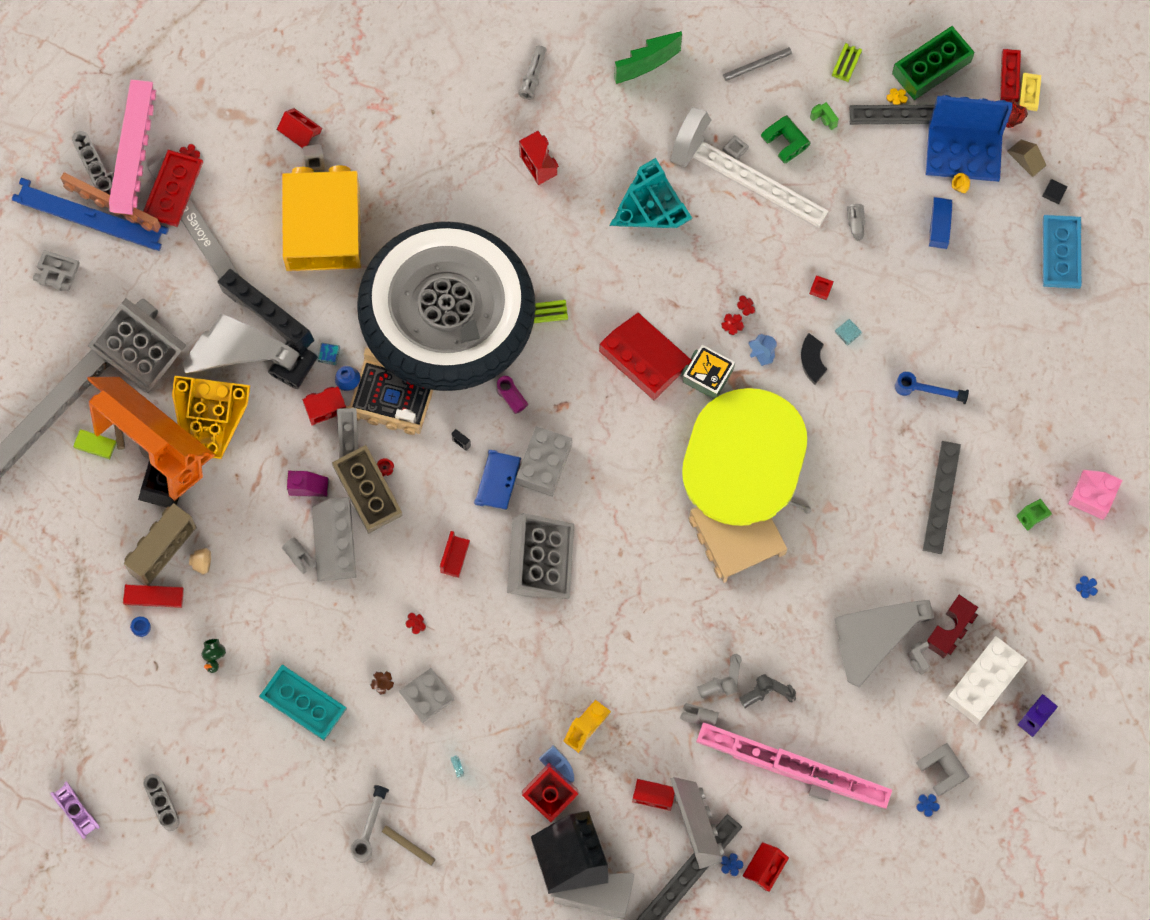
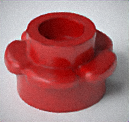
M383 458L376 463L383 477L393 473L394 463L389 459Z

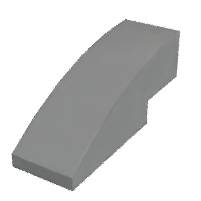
M694 107L691 108L676 138L670 159L671 163L683 167L688 165L705 138L702 134L712 121L707 111Z

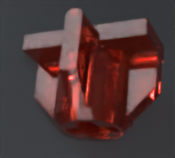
M1014 99L1011 101L1012 111L1006 125L1007 128H1013L1015 125L1023 123L1028 116L1026 107L1017 105Z

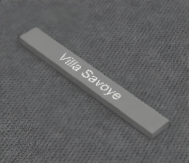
M164 158L148 166V170L155 180ZM189 198L181 218L188 232L219 279L229 269L238 274Z

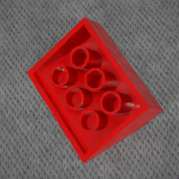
M636 313L614 329L599 344V352L654 401L682 374L685 366H689L692 362L685 353L640 313Z

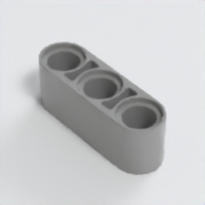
M149 774L143 782L146 793L160 824L167 831H173L178 828L180 823L177 812L161 778L156 774ZM157 780L159 782L158 786L155 789H150V782ZM161 798H165L166 804L162 807H158L157 801ZM168 816H173V823L166 825L165 819Z

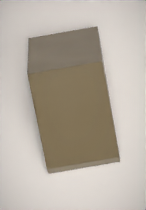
M1021 139L1007 151L1032 177L1046 167L1037 144Z

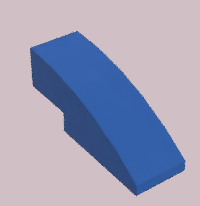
M937 197L933 199L929 247L948 248L952 219L951 199Z

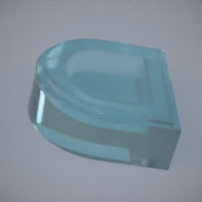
M457 755L451 757L450 759L457 778L464 776L459 757Z

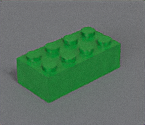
M951 26L896 62L892 75L912 99L916 100L970 64L975 52L956 29Z

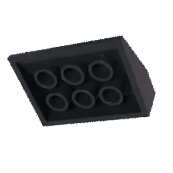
M589 811L569 814L531 836L548 894L608 883V864Z

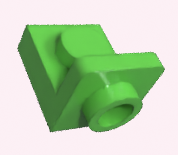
M827 102L813 107L810 115L812 121L821 117L825 126L828 125L831 130L838 126L839 119Z
M1039 499L1025 506L1017 514V518L1028 531L1037 523L1047 519L1052 513L1042 499Z

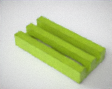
M845 43L832 76L849 82L862 49H855V46L850 47L847 43ZM846 51H849L840 74H838L837 72L845 56ZM855 53L856 56L850 67L847 77L843 76L852 57V54Z
M566 300L535 303L536 309H542L535 310V315L563 312V314L535 317L534 323L568 320Z

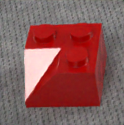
M536 131L519 140V154L536 183L540 185L555 177L559 166L555 158H551L548 154L549 142L545 135H541L539 131Z
M550 762L522 790V796L550 822L579 794L578 789Z

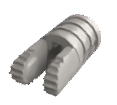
M851 204L847 207L848 224L851 227L855 240L860 241L864 237V206L862 204Z
M296 538L290 539L283 545V551L292 559V562L302 574L307 572L306 566L301 561L302 559L312 568L317 565Z
M688 703L684 704L683 708L686 712L681 714L680 719L701 726L703 722L716 726L719 712Z

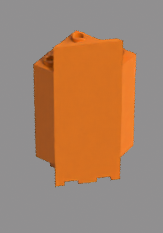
M87 377L88 381L101 391L89 401L94 434L97 437L114 424L149 453L150 464L167 477L169 497L174 501L203 478L202 466L215 456L212 451L122 378Z

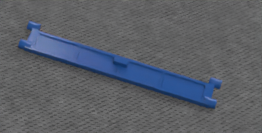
M21 178L19 184L22 185L19 195L13 194L12 201L153 250L160 251L162 244L158 243L162 234L167 235L169 231L168 227L162 225L158 232L153 230L147 231L139 224L131 223L122 218L29 187L31 181L25 178Z

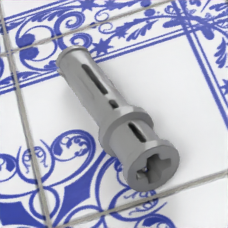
M540 45L535 48L528 73L523 77L522 89L518 92L519 96L524 99H533L535 87L539 84L538 75L547 51L545 47Z

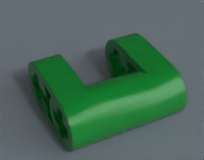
M788 115L780 118L761 134V138L767 144L780 135H783L790 143L778 154V157L784 164L805 151L811 144Z

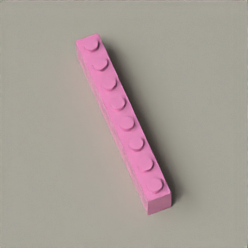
M130 81L109 199L110 212L133 215L134 207L137 208L138 205L136 192H140L141 181L138 180L139 176H143V165L141 163L146 159L144 146H148L149 135L146 134L151 129L149 116H153L154 105H152V100H156V90L153 89V82Z

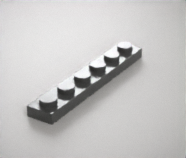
M947 441L941 442L922 551L942 554L961 444Z

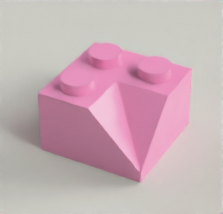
M1083 470L1068 504L1104 520L1122 480L1106 472Z

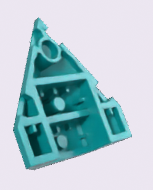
M654 158L639 167L634 181L630 184L609 226L678 228L693 218L675 193L659 162Z

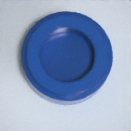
M139 616L132 620L130 628L135 636L144 637L149 634L151 624L147 618Z

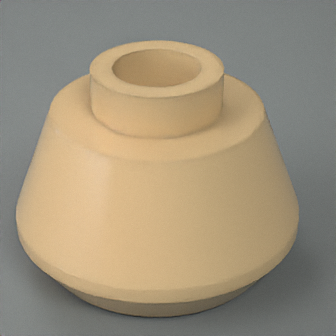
M208 548L196 550L194 554L190 555L189 565L192 566L193 570L203 575L209 572L211 551Z

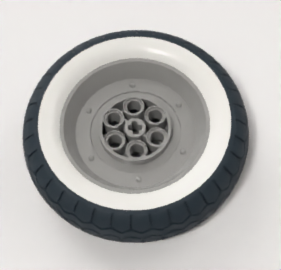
M433 222L419 225L400 233L387 242L367 266L360 283L357 300L360 329L367 346L376 359L400 379L421 388L438 391L472 388L495 378L505 371L517 359L527 344L534 325L536 310L532 281L518 255L510 246L494 234L479 227L460 222ZM445 287L447 289L444 291H440L438 288ZM457 292L465 293L463 296L456 295ZM429 298V299H432L433 301L430 302V303H427V302H425L424 300ZM468 309L469 312L462 313L460 310ZM434 315V316H436L437 318L434 319V320H431V319H429L428 317ZM475 319L480 339L461 343L462 328L467 322ZM447 321H454L455 324L449 325V324H447L446 322H447Z

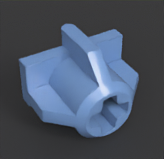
M759 334L755 340L749 341L748 344L752 349L751 358L756 356L761 366L773 362L777 342L773 337Z

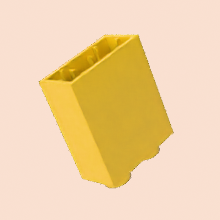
M336 165L330 167L329 172H314L309 167H296L292 169L291 173L282 174L283 260L286 271L361 268L360 184L357 171H351L347 166Z

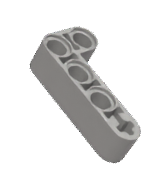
M78 131L74 133L72 137L73 144L95 188L110 195L114 171L106 172L86 132ZM81 142H84L86 146L82 147ZM95 171H101L99 174H94ZM103 186H108L107 189H101Z

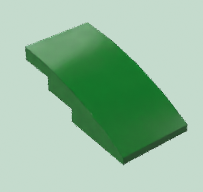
M682 31L647 39L646 47L631 50L630 58L615 61V83L619 84L637 78L669 61L681 51Z

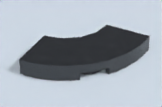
M808 333L801 349V362L806 376L816 385L827 372V368L822 364L820 352L824 344Z

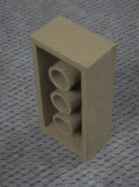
M367 445L332 462V466L368 534L403 516Z
M174 503L171 507L168 506L163 511L161 519L152 524L147 536H143L138 541L137 548L133 552H129L125 557L123 564L129 574L142 584L149 586L197 528L192 516Z

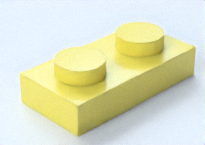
M1023 73L1019 109L1038 110L1042 75Z

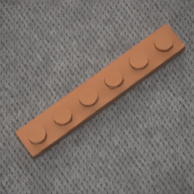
M65 172L62 174L60 179L66 190L70 192L75 191L86 200L91 199L102 208L105 206L110 209L109 194ZM135 207L133 215L114 213L118 216L120 214L125 216L131 223L137 222L141 224L147 231L153 230L158 232L161 228L157 218Z

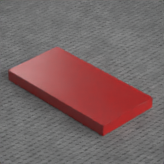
M168 149L143 212L157 218L159 222L178 227L203 165V160Z

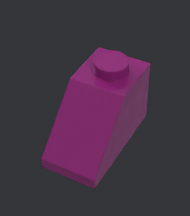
M288 470L289 496L327 497L329 478L309 471Z

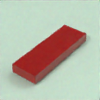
M1002 50L1000 100L1007 102L1019 101L1021 50Z
M125 584L123 604L182 608L184 588Z

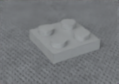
M432 668L399 690L402 697L422 723L454 701L453 696Z

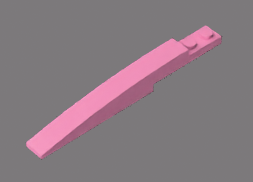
M704 722L696 741L702 745L730 754L733 758L884 809L887 808L892 789L783 749L769 747ZM818 777L833 781V784L827 783V780H819Z

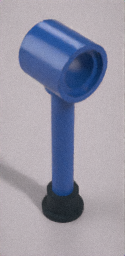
M902 372L895 383L896 392L902 396H907L912 391L919 390L956 398V401L966 404L969 394L968 389L966 391H955L918 383L915 375L911 372ZM907 381L910 386H904L901 382Z

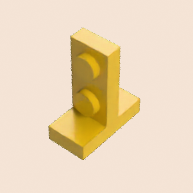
M595 699L587 710L572 722L563 742L579 753L584 748L587 740L609 716L611 711Z

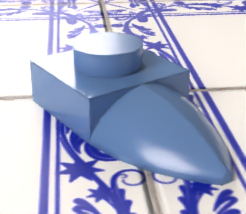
M553 745L539 760L545 766L550 762L570 782H574V773L570 763Z

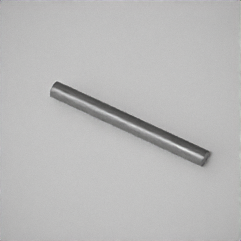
M788 47L723 74L725 81L786 57L792 54V51Z

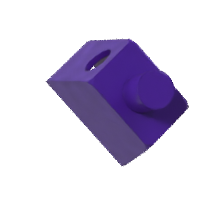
M1042 694L1017 725L1031 737H1034L1058 706ZM1028 720L1033 722L1035 726L1031 725Z

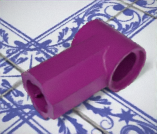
M502 376L498 379V395L505 400L514 414L523 411L528 406V403L514 385L512 378ZM502 384H508L510 388L507 390H503L500 386Z

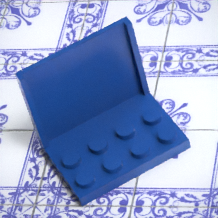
M949 95L937 96L928 126L925 175L954 178L958 173H964L969 179L999 182L1002 136L1012 111V103L1005 100L989 101L985 98L970 99L969 97L956 98Z

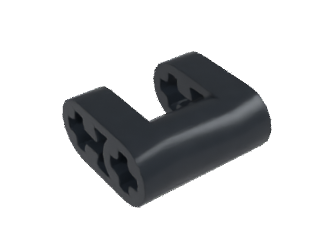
M286 341L285 345H287V346L291 347L292 349H294L295 351H297L295 348H293V347H292L290 344H288V342ZM308 349L302 354L298 352L299 357L290 371L273 363L268 373L290 387L299 389L318 358L315 353Z

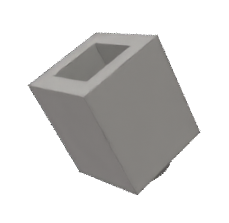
M321 144L304 146L305 166L312 168L314 172L325 170Z

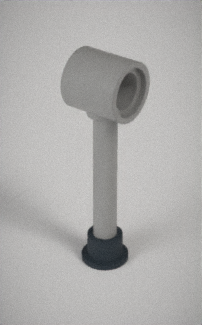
M374 785V800L362 838L355 840L351 845L353 858L361 863L368 861L372 856L369 839L382 799H385L386 793L389 792V789L379 785ZM364 846L367 848L365 854L359 855L356 853L357 848Z

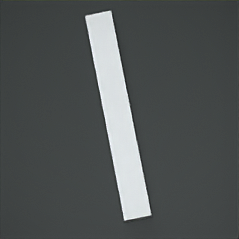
M704 141L693 156L694 159L818 228L828 215L829 211Z

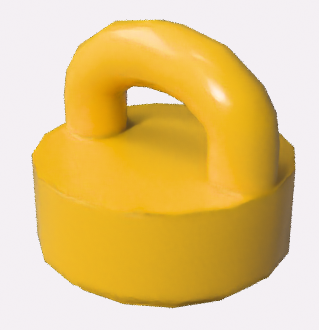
M958 173L952 180V188L958 192L966 193L970 187L969 177L964 173Z

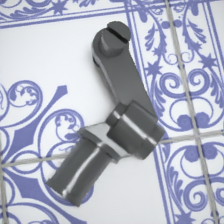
M763 674L756 679L757 684L753 691L739 697L746 709L759 700L763 701L765 695L773 690L786 697L789 702H793V700H796V691L791 685L786 686Z

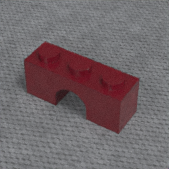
M959 594L946 613L947 616L953 619L955 628L945 630L937 625L926 641L929 643L928 648L942 658H945L947 653L951 655L957 647L954 644L958 638L962 640L968 630L965 629L967 624H973L978 617L976 611L979 607Z

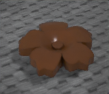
M376 671L373 674L375 679L372 680L370 686L372 689H376L380 695L385 694L386 689L390 690L393 688L394 682L391 681L392 676L390 672L386 671L383 674Z

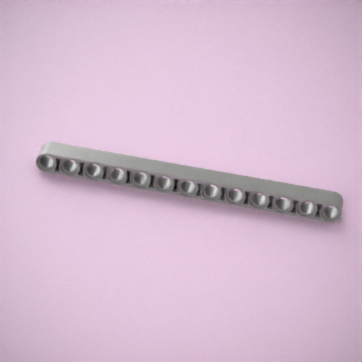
M144 298L135 304L152 319H155L158 314V310ZM91 349L0 443V479L91 385L87 377H99L108 368L109 362Z

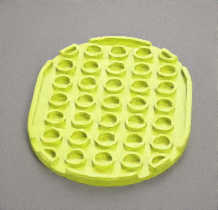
M737 389L714 398L702 409L695 421L683 461L682 478L690 501L704 515L729 525H751V523L766 521L775 516L783 507H786L793 497L805 458L807 431L801 415L790 402L775 393L762 389Z

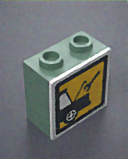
M701 345L699 350L696 349L691 357V364L689 366L686 365L682 372L683 383L714 399L719 396L732 374L735 362Z

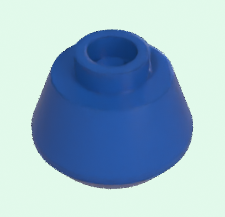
M343 366L339 368L335 375L337 387L344 391L353 390L360 382V373L354 367Z

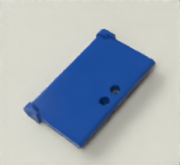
M489 450L474 504L507 510L521 457Z

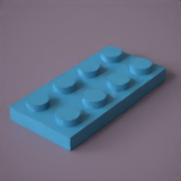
M1044 215L1043 287L1080 289L1082 286L1081 217Z

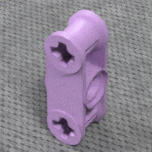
M67 781L55 793H50L71 820L74 828L83 840L95 828H100ZM73 806L80 807V811L76 815H71L70 813Z

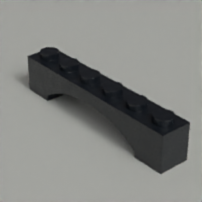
M229 269L217 281L224 294L257 314L301 354L315 341L309 329L232 269Z

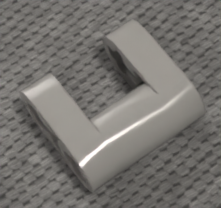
M948 743L916 762L921 771L939 762L948 775V778L933 787L938 797L970 777Z

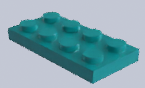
M284 665L280 666L259 695L263 701L323 741H325L347 710L344 705Z

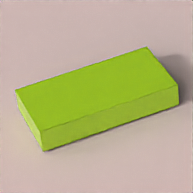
M80 429L73 447L110 460L116 446V440L100 435L97 437L94 433Z

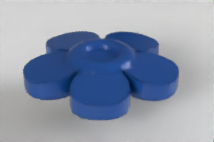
M1083 576L1080 578L1081 583L1076 584V590L1082 591L1081 596L1083 598H1088L1090 595L1094 596L1098 593V589L1094 587L1097 585V581L1094 578L1089 580L1087 576Z
M924 794L919 796L918 800L920 803L917 804L916 808L919 812L924 811L926 817L932 816L933 811L937 812L940 805L934 803L936 801L935 795L930 794L928 799Z
M734 853L730 854L729 858L723 856L721 871L724 874H728L730 871L731 876H737L739 874L738 869L743 868V862L741 860L737 861L738 856Z

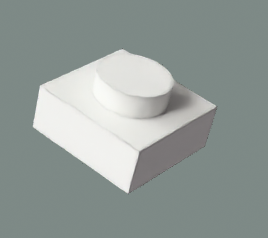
M397 409L395 419L416 424V414L411 410Z

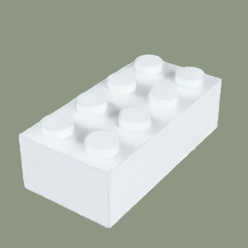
M995 636L947 697L946 702L978 725L1027 662V659Z

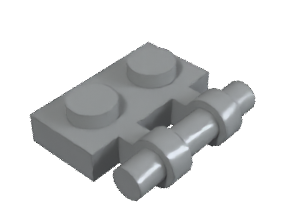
M44 250L37 265V268L43 270L41 275L35 273L33 280L44 286H54L55 289L60 291L62 289L69 291L71 284L66 283L65 280L66 278L74 279L80 262L79 260ZM50 273L59 275L57 280L50 278Z

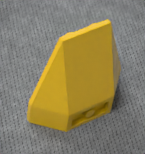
M174 375L172 397L178 425L215 454L212 458L222 459L248 406L250 385Z

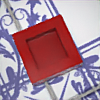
M816 275L809 294L827 300L834 281Z

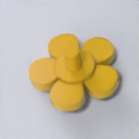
M896 88L890 89L887 101H893V105H900V102L906 103L908 100L907 96H905L906 91L904 89L899 91Z

